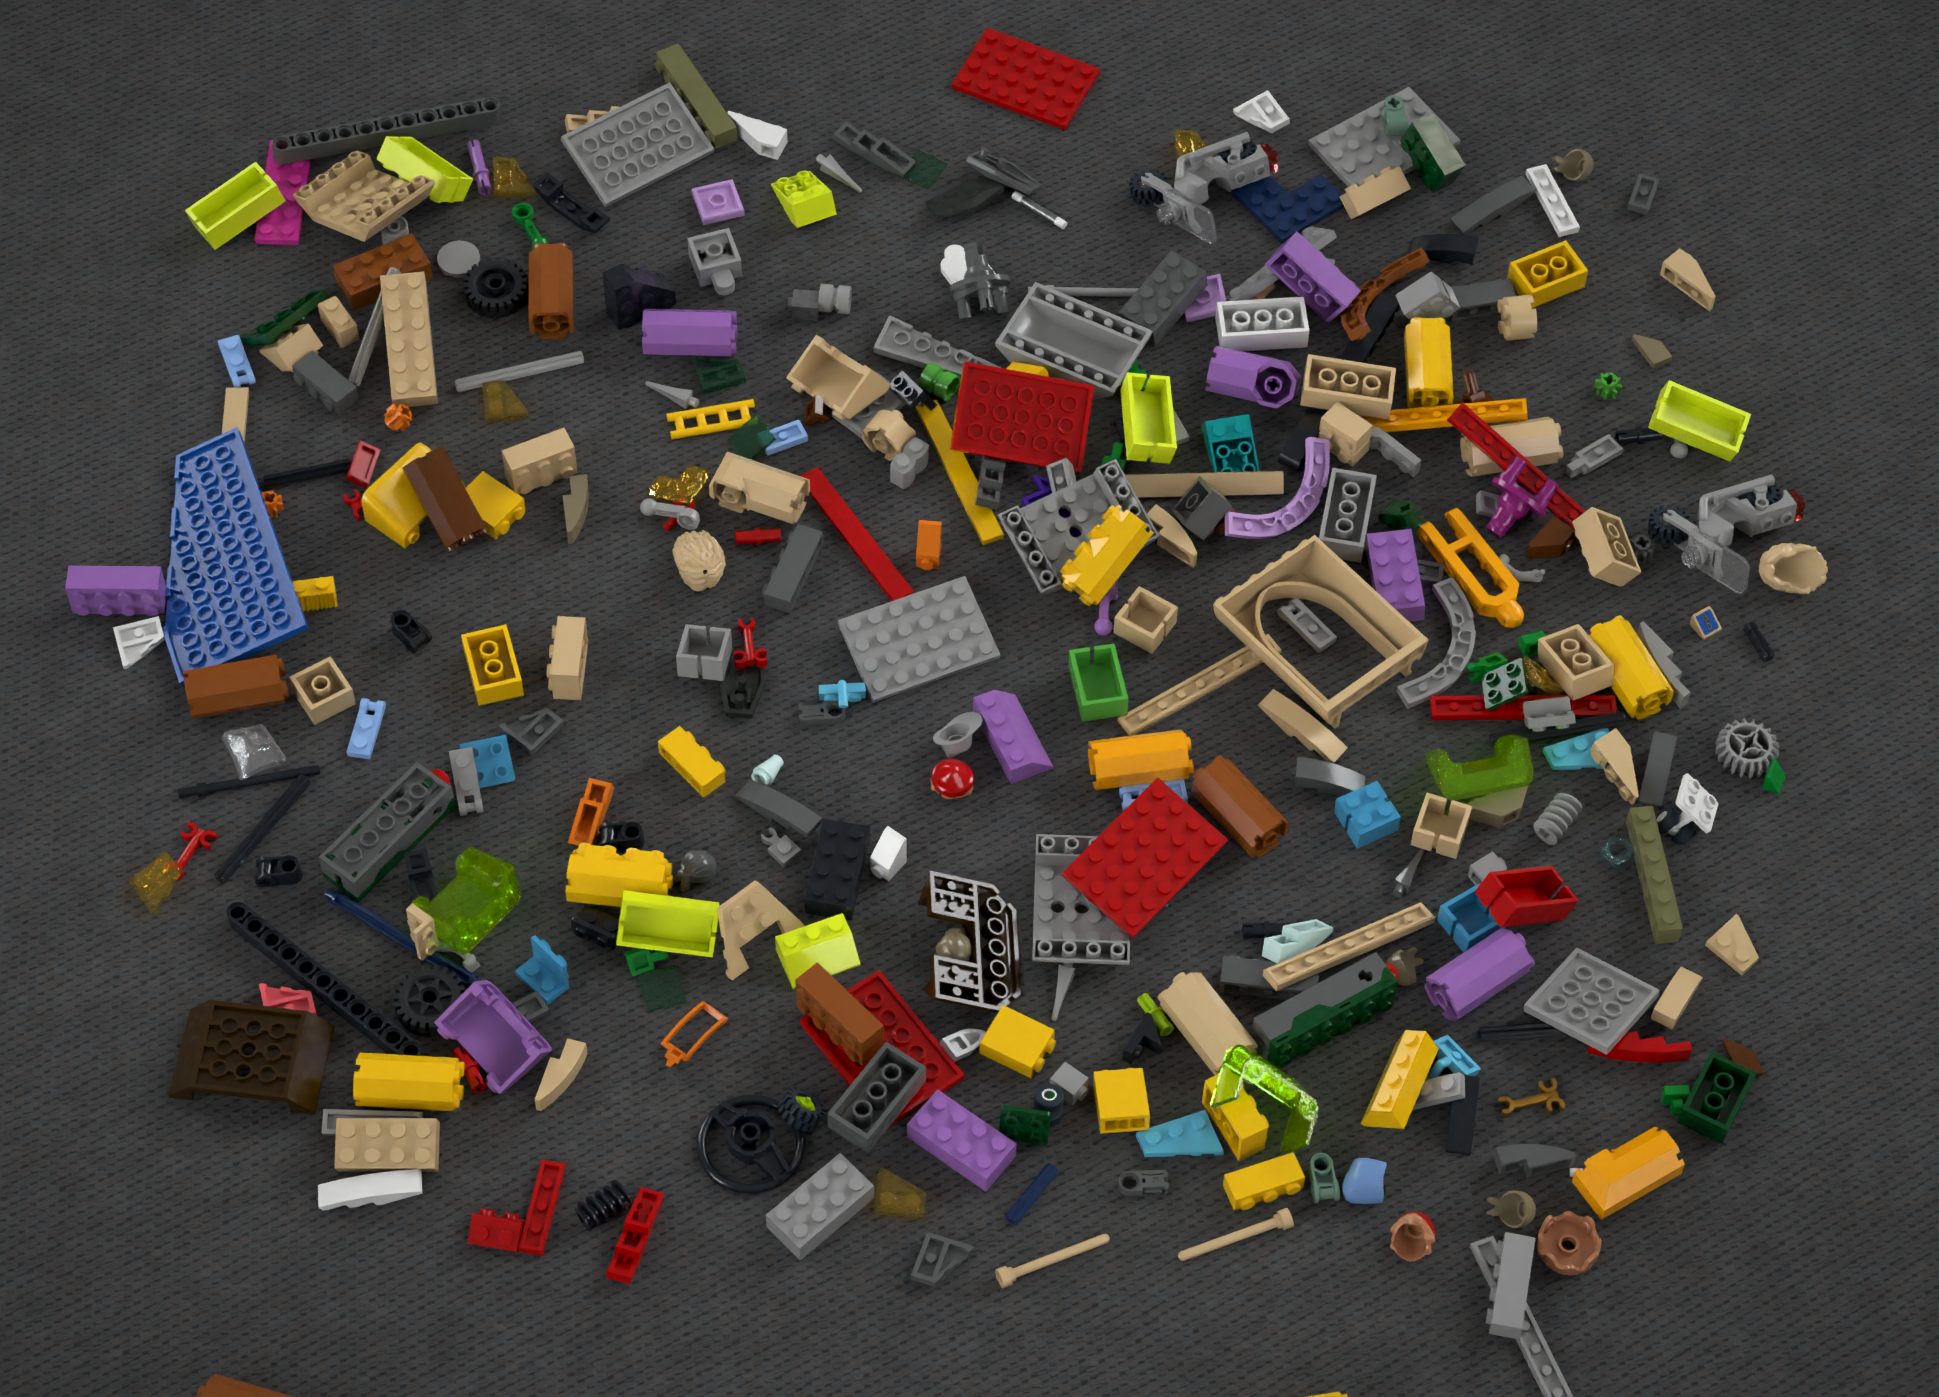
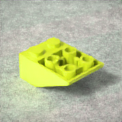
M800 171L795 176L783 177L771 184L790 221L797 228L837 215L832 191L811 171Z

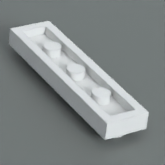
M1544 164L1527 169L1526 176L1531 186L1535 189V193L1558 237L1578 233L1580 226L1548 166Z

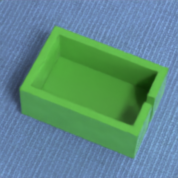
M1115 644L1094 646V659L1091 665L1090 647L1069 650L1068 667L1082 722L1128 715V695Z

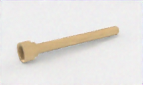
M1288 1208L1281 1209L1269 1220L1180 1251L1178 1258L1181 1261H1185L1276 1227L1277 1229L1283 1228V1230L1294 1227L1291 1213Z
M1102 1234L1015 1268L1003 1266L995 1270L996 1278L1001 1288L1011 1286L1017 1277L1107 1244L1110 1237L1107 1234Z

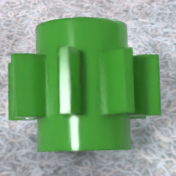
M1612 372L1601 373L1600 379H1596L1594 387L1597 388L1596 395L1600 394L1604 400L1607 398L1616 399L1617 393H1621L1622 385L1619 384L1621 378Z

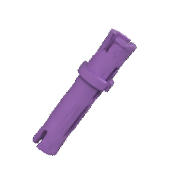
M473 140L474 147L472 142L469 141L467 148L478 192L481 195H486V188L487 193L490 194L492 192L489 181L490 173L484 162L480 141Z

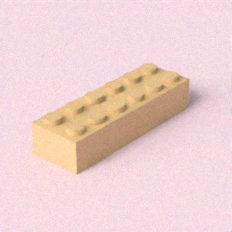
M423 271L380 276L392 403L396 406L404 404L407 407L438 404L425 273Z

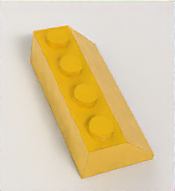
M1405 1030L1396 1042L1361 1121L1363 1126L1405 1128L1439 1049L1426 1031Z

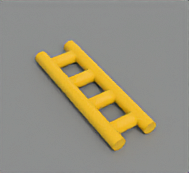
M754 399L666 414L667 422L674 421L676 430L670 431L671 440L759 425L758 416L750 417L749 408H755ZM740 410L742 419L728 420L727 412ZM718 414L720 423L707 425L705 416ZM697 419L698 427L685 429L683 420Z

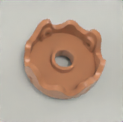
M1566 1211L1556 1217H1552V1215L1546 1217L1540 1228L1536 1246L1542 1262L1548 1268L1559 1274L1570 1276L1584 1273L1594 1265L1601 1249L1602 1240L1596 1232L1595 1222L1591 1217H1581L1571 1211ZM1570 1241L1574 1244L1575 1248L1573 1250H1566L1562 1247L1561 1243Z

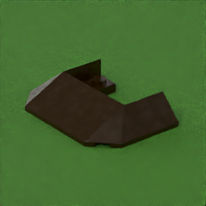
M935 871L927 873L918 905L927 907V917L962 924L972 946L969 962L933 955L929 959L930 981L922 990L933 1000L998 1013L1003 1005L1007 1007L1021 995L1016 909L1011 903H1005L998 895L1000 891L994 884Z

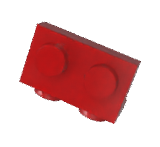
M480 1208V1212L472 1213L467 1244L518 1252L522 1226H524L525 1220L519 1219V1214L505 1212V1215L501 1216L495 1215V1210Z

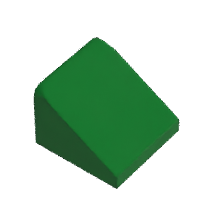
M1772 760L1762 787L1765 790L1779 794L1785 774L1777 760Z

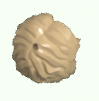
M694 530L691 533L684 532V534L677 538L672 552L684 583L694 591H703L707 587L709 589L715 587L722 577L724 567L726 566L724 551L717 540L704 530L702 532Z
M1781 543L1773 545L1762 554L1759 574L1763 582L1775 590L1786 593L1809 594L1825 583L1828 572L1827 561L1823 559L1822 554L1816 550L1815 546Z

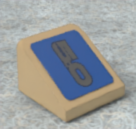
M1710 606L1693 614L1691 617V627L1703 640L1722 630Z

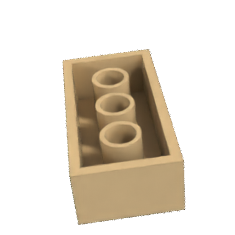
M1308 354L1300 405L1329 410L1338 402L1355 414L1388 419L1393 400L1396 368Z
M336 1118L334 1168L337 1171L388 1172L420 1169L421 1172H438L440 1122L437 1118Z

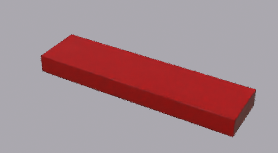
M541 1160L518 1252L543 1256L566 1170V1163Z

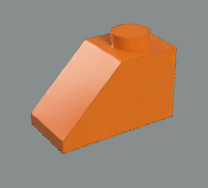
M919 520L916 567L924 570L939 569L942 522Z

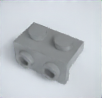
M1568 696L1523 702L1525 725L1532 729V731H1544L1548 726L1563 729L1570 727L1569 724L1576 723L1575 714L1571 711L1570 698Z

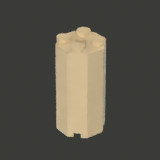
M1550 417L1490 426L1534 466L1558 463V459L1563 458V448L1559 445L1561 427L1559 423H1554V420ZM1466 437L1460 438L1463 462L1467 461L1470 469H1466L1467 475L1473 477L1504 472Z
M1184 972L1179 973L1174 977L1172 985L1158 995L1162 1009L1214 1075L1230 1068L1233 1069L1236 1066L1242 1069L1256 1055L1257 1051L1255 1048L1258 1047V1044L1201 973L1190 972L1187 975Z

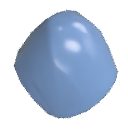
M1370 1158L1355 1159L1342 1183V1192L1345 1200L1356 1204L1382 1203L1386 1193L1383 1178L1387 1163Z

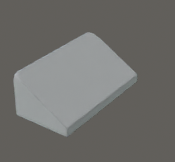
M1067 458L1046 466L1052 493L1077 482L1073 465Z

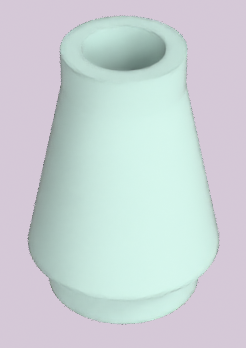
M773 755L770 759L755 767L751 776L752 780L765 786H770L784 764L782 758L778 755Z

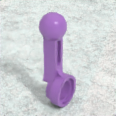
M1118 579L1100 601L1099 619L1095 622L1094 628L1096 633L1102 636L1108 635L1113 628L1112 622L1109 620L1110 601L1118 599V594L1116 595V592L1118 593Z

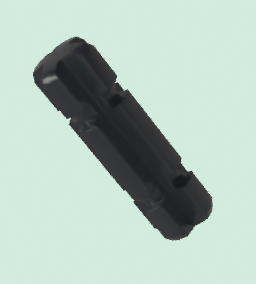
M1753 621L1746 623L1743 630L1747 636H1750L1749 640L1756 651L1761 653L1759 656L1762 661L1772 660L1774 652L1768 647L1769 644L1761 631H1757L1759 628Z

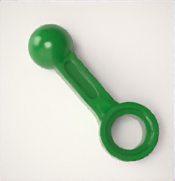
M527 203L515 205L512 209L513 219L521 224V227L527 232L532 241V249L535 244H549L548 240L539 234L532 222L534 217L533 207Z

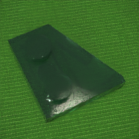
M698 356L691 357L692 366L704 394L746 383L745 374L740 362L737 360L724 361L718 358H711V361L698 360Z

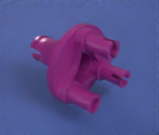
M1517 456L1514 457V460L1505 472L1502 471L1498 478L1494 477L1491 481L1493 486L1502 495L1499 497V507L1494 512L1486 529L1499 538L1504 537L1516 520L1524 517L1528 511L1537 517L1544 518L1546 515L1545 510L1549 505L1548 501L1560 487L1548 478L1537 495H1532L1526 491L1521 485L1517 484L1516 479L1524 467L1527 466V463Z

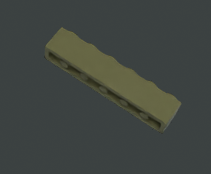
M679 43L656 52V70L659 74L663 73L666 84L671 83L714 149L736 141V125Z
M1653 806L1629 808L1626 825L1655 944L1679 942L1683 927Z

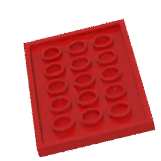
M986 28L952 82L951 89L1066 130L1098 78L1100 68Z
M964 361L950 450L1045 468L1052 463L1067 458L1072 463L1074 472L1081 473L1094 385Z
M1157 777L1063 871L1061 876L1133 939L1227 844L1228 839Z
M880 970L847 990L884 1025V1043L888 1042L926 1067V1082L890 1127L921 1108L937 1089L944 1093L965 1080L964 1073ZM809 1015L801 1018L800 1025L850 1086L869 1062L863 1067L857 1061L853 1062L840 1045L837 1046L831 1041L829 1034L824 1029L820 1030L816 1027Z

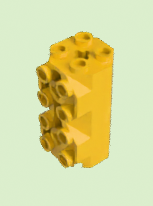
M1119 504L1116 507L1111 505L1101 517L1104 522L1101 525L1097 523L1087 535L1091 539L1087 543L1083 541L1073 553L1076 555L1073 561L1071 559L1067 560L1060 569L1062 573L1060 578L1063 580L1061 585L1069 592L1075 591L1081 595L1079 599L1087 606L1092 604L1098 605L1154 533L1152 530L1147 532L1145 529L1148 526L1126 509L1124 513L1120 511L1122 506Z
M581 843L569 858L566 877L569 885H566V899L568 902L621 907L623 890L669 896L668 889H672L673 875H671L672 863H668V860L664 858V853L658 850L642 851L636 848H628L625 854L619 855L616 853L617 849L611 845L594 846L589 843Z

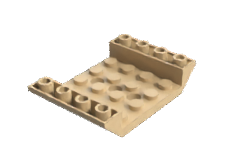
M357 150L351 152L341 162L334 164L325 173L318 175L308 185L302 186L299 191L293 194V197L314 222L365 242L429 197L435 182L433 179L420 175L414 177L409 183L375 169L370 155Z

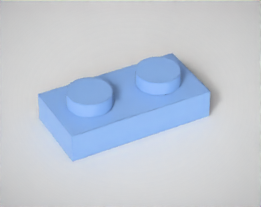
M796 420L758 434V440L767 456L807 442L808 435L800 420Z

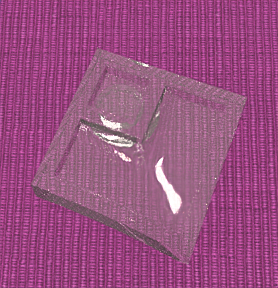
M263 724L224 732L221 738L230 752L240 780H244L268 768L281 765L286 760L285 755Z

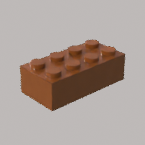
M412 233L333 265L335 280L353 311L377 302L381 291L380 276L387 275L390 267L399 269L401 274L424 271L426 281L433 279L431 263Z
M817 962L795 980L796 1005L803 1014L807 1013L812 1018L813 1023L818 1029H824L829 1034V1038L835 1045H840L845 1050L850 1060L853 1062L857 1061L863 1067L883 1046L884 1025Z

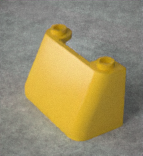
M423 443L414 445L376 480L362 497L365 521L403 548L414 544L419 539V524L428 517L403 471L405 465L419 457L426 456V453L432 451Z

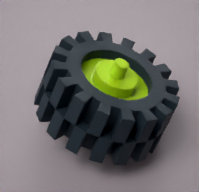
M796 1086L789 1088L778 1104V1112L783 1114L781 1116L783 1120L787 1119L789 1125L794 1124V1128L799 1129L800 1127L801 1131L804 1132L806 1130L811 1132L816 1129L826 1114V1108L823 1107V1102L818 1101L820 1099L818 1096L814 1097L811 1091L807 1093L805 1088L800 1090Z

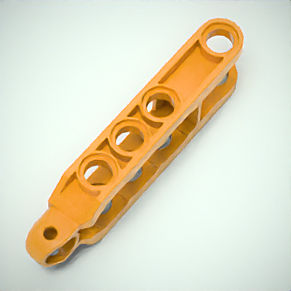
M1458 508L1446 512L1444 518H1447L1449 525L1453 528L1459 540L1448 544L1430 522L1422 524L1417 529L1418 538L1438 563H1444V571L1450 578H1454L1467 600L1479 615L1496 617L1501 625L1507 628H1515L1522 624L1524 612L1516 601L1519 588L1518 581ZM1465 549L1470 554L1473 553L1481 563L1480 567L1489 573L1494 580L1495 586L1498 585L1503 592L1496 596L1488 595L1457 556V553Z

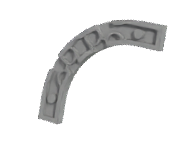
M1453 577L1432 586V591L1443 606L1450 621L1452 632L1451 645L1443 662L1439 663L1433 670L1417 679L1397 686L1396 692L1407 709L1430 700V696H1438L1449 689L1461 677L1471 659L1476 635L1474 616L1467 598Z

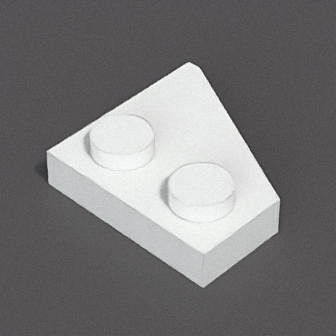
M1268 90L1233 109L1236 116L1270 133L1290 124L1289 117Z
M159 616L113 627L124 669H128L165 640Z

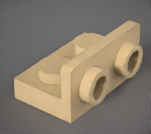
M412 903L406 909L407 923L410 927V937L416 945L418 958L423 961L427 956L432 955L436 951L439 944L434 919Z

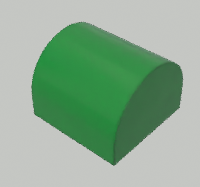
M1542 630L1519 636L1518 645L1524 658L1538 655V639L1546 636Z

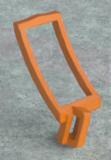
M706 1002L699 1003L678 1022L661 1042V1045L668 1049L665 1058L668 1059L666 1066L671 1068L675 1063L679 1064L681 1060L688 1061L697 1049L727 1022L728 1018ZM704 1009L719 1021L704 1033L686 1054L669 1041L694 1015Z

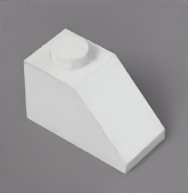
M887 826L870 857V869L876 877H883L890 881L907 862V839Z

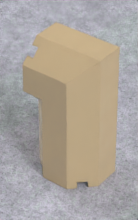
M727 452L709 484L710 497L712 499L717 497L720 500L718 504L721 507L738 513H742L747 508V511L753 510L791 524L798 522L807 503L804 501L805 495L809 496L810 479Z

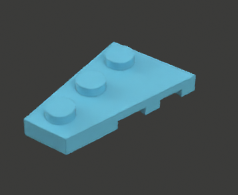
M1608 728L1596 730L1544 747L1543 753L1552 770H1574L1588 767L1603 769L1600 764L1594 762L1589 750L1593 743L1608 734L1609 730Z
M1205 1110L1151 1127L1149 1130L1136 1132V1138L1145 1157L1201 1156V1154L1223 1155L1224 1153Z

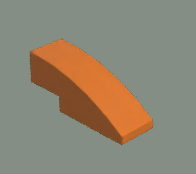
M589 778L584 797L581 798L568 844L579 846L581 843L594 844L599 833V826L604 820L615 787L612 783Z

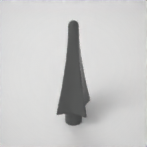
M1420 848L1412 861L1394 879L1395 885L1392 887L1394 888L1392 893L1396 897H1401L1403 893H1408L1416 869L1426 851L1425 849Z

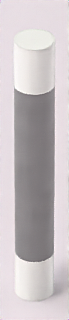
M1015 191L1012 194V199L1061 229L1067 226L1068 222L1021 193Z

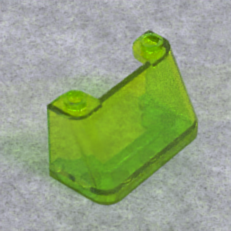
M1517 734L1500 737L1494 745L1496 757L1454 763L1450 761L1449 755L1443 750L1435 749L1424 752L1427 766L1441 794L1449 800H1460L1525 787L1532 782L1534 777L1528 738Z
M470 846L456 860L458 875L431 902L423 896H419L412 901L413 904L434 919L437 938L452 950L463 955L468 954L516 906L520 899V888L513 864Z

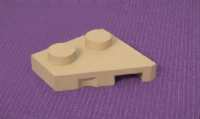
M1737 914L1705 944L1706 947L1740 975L1746 973L1759 958Z

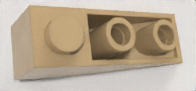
M1615 728L1595 741L1589 751L1594 762L1600 764L1605 770L1607 779L1612 783L1614 782L1618 787L1620 796L1633 805L1638 799L1639 794L1631 748Z

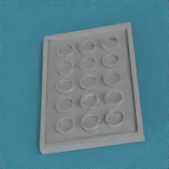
M670 82L561 136V142L605 208L714 153V147Z
M1410 87L1394 94L1403 100L1405 114L1408 118V126L1412 122L1434 113ZM1385 100L1308 141V145L1347 187L1355 183L1359 187L1363 185V179L1371 175L1377 178L1381 175L1379 171L1389 166L1392 169L1400 166L1403 174L1415 169L1412 159L1401 146L1400 140L1403 135L1385 136L1382 119ZM1434 113L1454 147L1460 145L1461 140Z
M965 576L838 620V626L861 679L865 683V688L872 703L1000 658V652Z

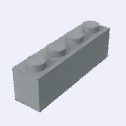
M1505 1232L1503 1241L1498 1240L1496 1255L1500 1256V1261L1495 1263L1492 1276L1497 1281L1496 1286H1491L1489 1301H1493V1308H1488L1485 1322L1490 1324L1489 1334L1518 1340L1520 1338L1535 1245L1534 1237Z

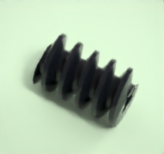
M617 1180L611 1182V1187L608 1185L603 1186V1193L599 1190L595 1191L594 1198L590 1195L585 1198L586 1203L581 1200L577 1202L576 1214L589 1232L592 1231L591 1222L600 1226L599 1217L608 1221L609 1211L616 1216L618 1215L617 1206L624 1211L626 1210L624 1202L627 1201L631 1204L627 1192Z

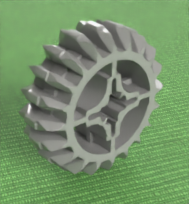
M1745 718L1741 723L1737 720L1732 722V725L1727 723L1725 728L1719 732L1715 743L1716 755H1719L1718 762H1724V769L1731 767V775L1736 771L1740 772V778L1744 773H1747L1749 779L1753 777L1754 773L1758 777L1763 772L1767 774L1772 760L1778 759L1779 742H1776V735L1771 734V728L1764 729L1763 723L1757 725L1754 719L1750 723H1747Z

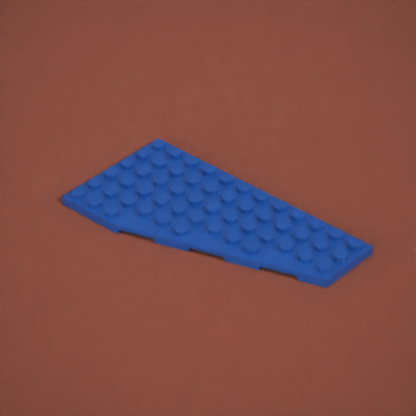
M237 427L176 455L174 476L176 489L171 516L170 537L172 542L170 566L167 568L165 595L167 597V608L163 634L179 684L183 688L185 687L184 670L242 661L309 630L241 432Z

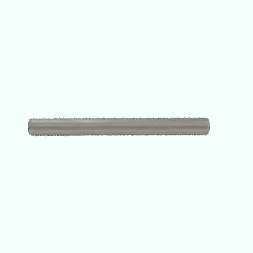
M390 267L387 275L401 274V272L397 268ZM380 291L348 378L355 386H360L384 321L382 291Z
M576 351L456 379L455 387L457 392H462L584 363V356L582 351Z

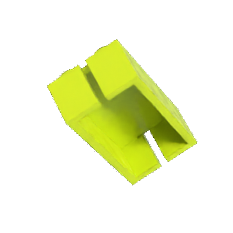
M386 136L377 156V160L383 163L385 169L399 174L398 177L404 181L411 182L414 177L420 175L433 179L435 185L429 198L436 203L464 201L473 181V178L413 137L399 138Z
M255 162L185 211L194 227L212 248L216 250L283 204L285 199L275 182Z
M1127 372L1120 387L1127 460L1146 462L1150 458V462L1170 464L1177 449L1170 376L1150 375L1144 391H1141L1147 378L1146 374Z
M1669 380L1660 391L1655 406L1656 409L1652 414L1648 428L1730 462L1739 452L1744 437L1743 433L1746 431L1751 414Z
M623 890L616 945L713 957L719 919L717 911L719 902Z

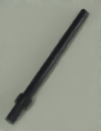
M319 765L209 784L201 782L196 783V786L178 789L179 798L195 795L203 797L208 796V793L294 779L301 774L305 777L320 774Z

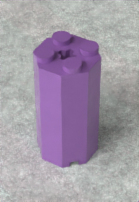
M644 309L642 322L643 354L736 355L737 311Z
M1500 928L1426 977V981L1429 982L1425 984L1424 988L1434 1006L1439 1004L1445 1010L1442 1015L1446 1019L1455 1022L1530 972V968L1535 965L1532 956L1528 954L1524 937L1520 933L1514 934L1511 930Z

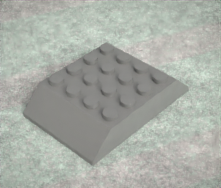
M1035 282L995 342V346L1010 363L1014 361L1042 366L1048 371L1049 377L1094 385L1092 400L1114 395L1153 331Z

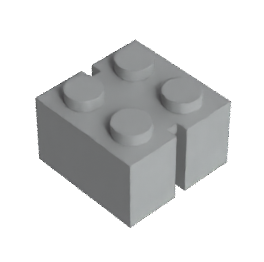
M1432 271L1396 294L1403 314L1410 320L1414 317L1444 319L1460 309L1453 289L1444 281H1441Z
M686 624L676 655L678 676L698 678L699 675H702L703 679L723 681L732 651L731 629L710 627L711 646H707L706 626Z

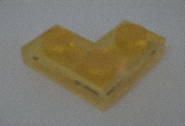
M688 466L679 479L658 475L649 487L650 496L690 504L710 477L709 470Z

